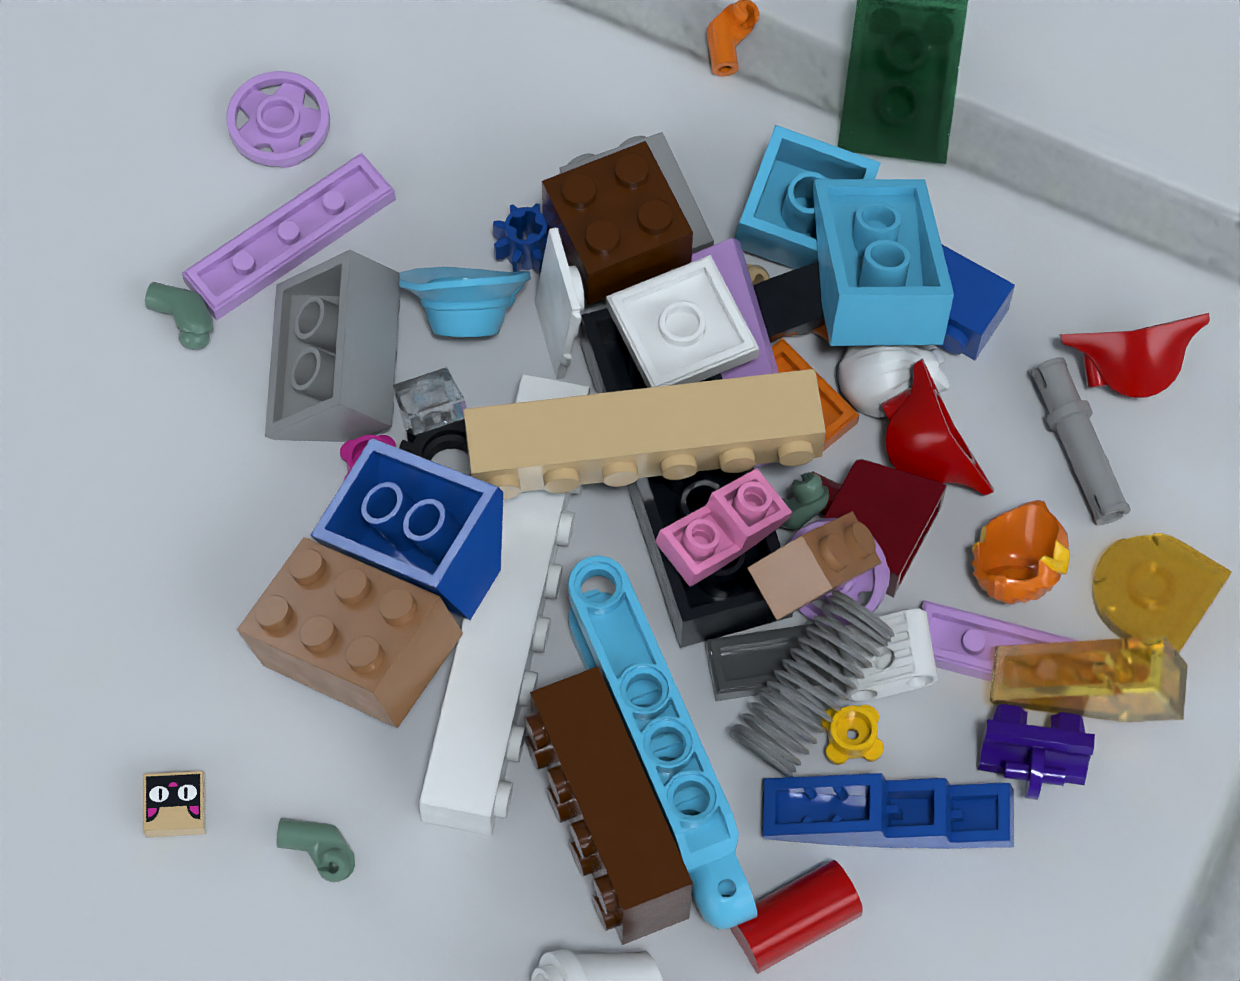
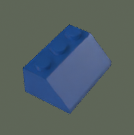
M371 438L310 536L321 545L440 596L450 612L471 620L501 571L504 492L498 486Z

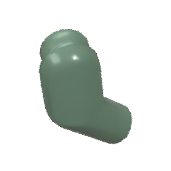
M152 282L145 296L146 308L173 315L177 328L180 329L178 339L184 347L202 349L207 346L210 341L209 332L213 330V319L203 297L191 290Z
M808 472L801 474L803 482L793 481L791 491L795 497L790 500L782 498L793 513L780 527L790 530L800 529L826 508L829 500V489L827 486L822 485L821 477L816 473Z

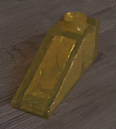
M1165 636L995 646L989 701L996 706L1008 704L1021 706L1027 710L1050 713L1065 712L1079 714L1082 717L1120 722L1184 720L1188 664Z

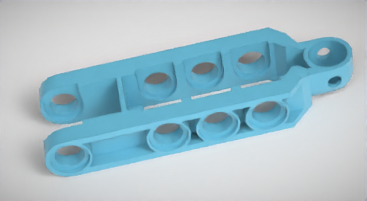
M599 555L587 557L576 564L570 573L568 582V595L571 605L569 612L571 639L585 671L597 666L600 669L693 882L692 897L697 909L704 920L716 929H729L757 918V908L751 889L736 857L739 833L732 810L627 573L618 562L610 557ZM603 576L611 580L615 585V593L611 595L610 593L600 592L598 589L582 593L581 587L590 577Z

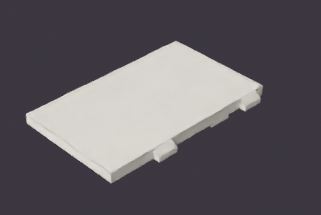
M551 228L548 233L535 305L556 379L565 378L567 367L570 366L572 360L570 354L574 338L578 335L581 321L580 311L584 309V290L577 267L575 265L568 266L558 228Z

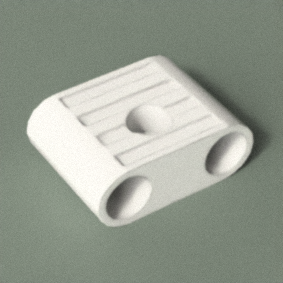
M909 609L880 616L879 618L894 632L895 637H890L891 642H888V646H882L854 624L845 626L852 633L878 650L880 657L873 656L852 639L837 631V636L842 642L872 663V668H867L839 647L841 658L860 670L865 677L860 679L842 666L843 675L855 683L857 689L852 690L845 685L846 694L850 701H871L926 687L938 680L926 611Z

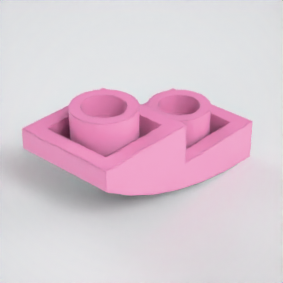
M758 468L712 492L704 507L661 529L655 543L691 587L755 546L786 522L793 512Z

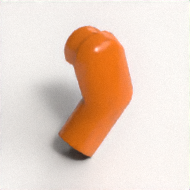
M738 0L735 4L728 5L707 27L708 47L714 75L729 76L736 73L739 69L736 46L752 32L754 25L757 24L760 18L758 7L750 0Z

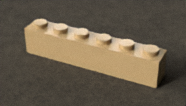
M815 369L464 409L470 474L474 478L498 486L504 492L503 500L514 498L524 491L545 489L550 493H566L577 489L580 485L601 482L613 487L626 486L636 482L638 478L663 476L670 480H680L693 476L697 471L721 469L727 473H740L752 469L757 464L780 462L784 466H799L812 461L814 458L822 457L826 436Z

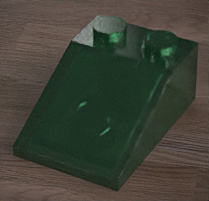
M857 0L838 140L839 148L857 154L946 164L967 22L968 0Z

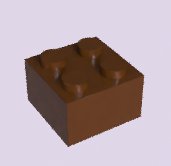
M646 141L542 181V214L550 229L558 228L568 266L575 265L582 280L584 298L588 305L606 299L608 295L691 263L693 231Z

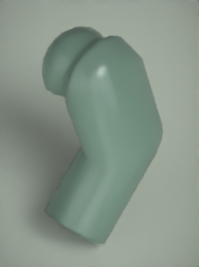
M286 818L280 819L277 831V848L307 851L316 865L320 876L329 882L342 881L353 873L355 867L354 852L336 826L327 823Z

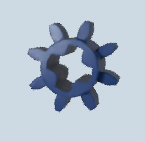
M536 203L532 208H517L512 204L510 205V214L505 222L501 220L493 222V236L498 240L494 243V257L496 260L507 257L508 261L513 265V272L535 269L538 273H541L550 228L540 212V204Z

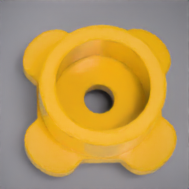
M851 705L841 708V711H835L833 708L825 711L833 718V722H828L821 718V726L827 731L829 740L825 755L831 763L843 765L848 759L864 758L869 762H874L882 756L884 744L877 738L879 713L874 707L870 705ZM854 730L857 732L858 737L850 739L847 736V732Z

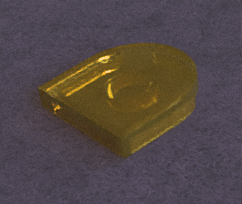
M1153 533V535L1123 538L1116 541L1105 551L1097 565L1092 580L1093 604L1102 622L1115 635L1168 668H1171L1223 589L1232 571L1170 535Z

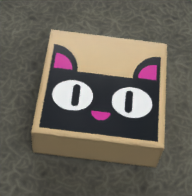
M203 771L143 774V832L146 838L206 834L205 775Z

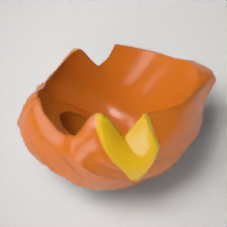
M1035 500L1026 502L997 515L987 525L982 526L980 541L972 547L974 560L971 562V565L975 569L972 575L978 579V585L988 593L989 597L995 598L996 601L1014 605L1019 602L1026 603L1030 600H1038L1046 592L1051 591L1060 580L1061 575H1066L1070 561L1068 533L1057 518L1048 510L1045 501Z

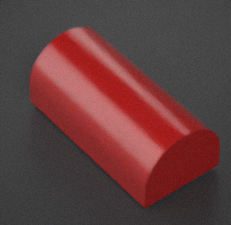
M831 860L756 901L758 917L730 929L756 973L759 974L861 917L863 907L859 895L845 870L837 861Z

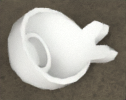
M915 345L850 346L839 364L837 375L842 394L860 413L875 418L887 417L881 403L912 387L914 364L922 358L938 391L942 392L949 389L948 378L939 369V365L945 363V357L937 348L922 350Z

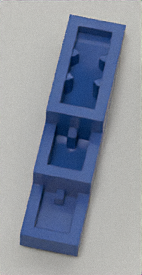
M882 773L764 778L763 837L766 840L880 848L1014 847V789L1010 783L950 785L946 778L886 780Z

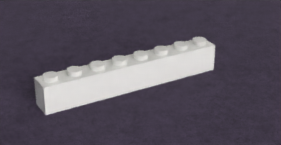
M522 374L515 403L589 395L590 387ZM583 485L566 493H550L545 489L524 491L514 498L503 500L501 571L472 619L463 618L461 627L463 634L457 643L419 801L422 822L492 836L496 817L507 818L512 798L513 783L505 781L509 761L519 762L522 755L526 727L517 726L521 707H531L530 692L537 689L539 673L530 671L534 651L544 653L547 646L551 618L542 617L547 598L557 599L563 565L555 564L559 545L568 547L570 544L575 512L567 511L571 493L581 494Z

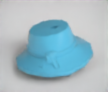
M458 267L416 268L399 273V287L413 292L420 298L434 334L452 337H481L499 333L506 309L513 305L515 295L524 286V283L531 279L530 271L504 272Z

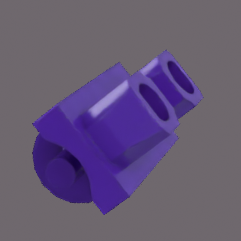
M999 704L997 706L993 719H987L979 754V771L1004 774V778L1026 781L1025 798L1034 800L1039 798L1042 783L1064 786V783L1085 785L1089 761L1094 751L1095 734L1085 733L1081 715L1059 712L1051 715L1049 727L1027 725L1028 712L1023 710L1021 706Z

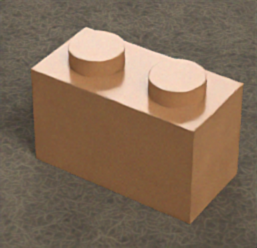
M852 511L801 535L747 567L776 620H779L831 593L882 562L875 552L876 544L871 532L864 524L858 522Z

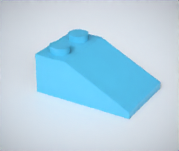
M814 179L813 194L821 301L830 346L943 345L954 292L925 179Z

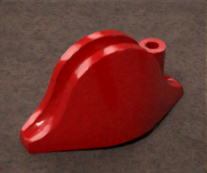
M1209 313L1133 331L1059 334L1063 345L1070 346L1083 353L1087 387L1107 385L1111 390L1120 395L1134 398L1149 397L1167 389L1176 380L1181 371L1185 351L1190 340L1201 328L1209 323L1210 316Z
M920 359L913 367L912 387L881 403L890 421L885 441L891 463L898 470L938 481L942 484H964L983 495L993 493V486L955 427L924 359Z

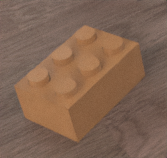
M305 537L297 545L237 629L263 666L397 729L463 634L440 596Z

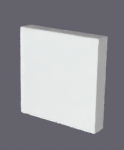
M711 255L606 296V307L647 388L700 382L759 357V347Z

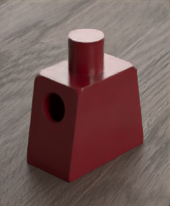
M864 459L854 462L842 485L816 473L821 477L822 485L827 486L829 489L828 504L820 513L825 515L824 518H839L853 511L858 522H861L869 529L873 538L882 549L887 566L890 569V580L886 594L894 598L941 510L947 485Z

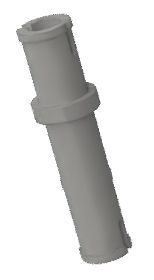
M1059 357L1047 360L1031 371V375L1036 381L1050 413L1046 418L1047 423L1053 432L1059 433L1074 472L1092 509L1096 524L1104 525L1117 521L1124 517L1123 514H1128L1131 508L1125 501L1109 460L1089 419L1093 414L1090 404L1087 400H1081L1067 369L1065 359Z

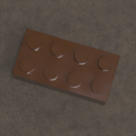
M594 667L530 692L531 714L524 716L525 725L529 733L528 736H525L527 748L536 769L539 770L545 767L548 769L547 776L551 788L547 789L552 808L560 823L567 820L571 823L570 830L574 839L570 843L571 851L583 877L589 874L593 875V884L597 896L593 897V902L605 931L615 928L622 945L689 919L693 882L599 667Z

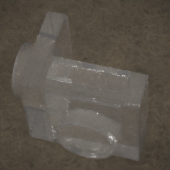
M447 367L393 385L406 432L411 428L413 434L417 435L464 419V409H467L466 403Z

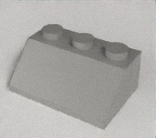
M348 250L276 284L265 437L272 440L346 442L392 427L398 314L400 310L399 272L359 253Z

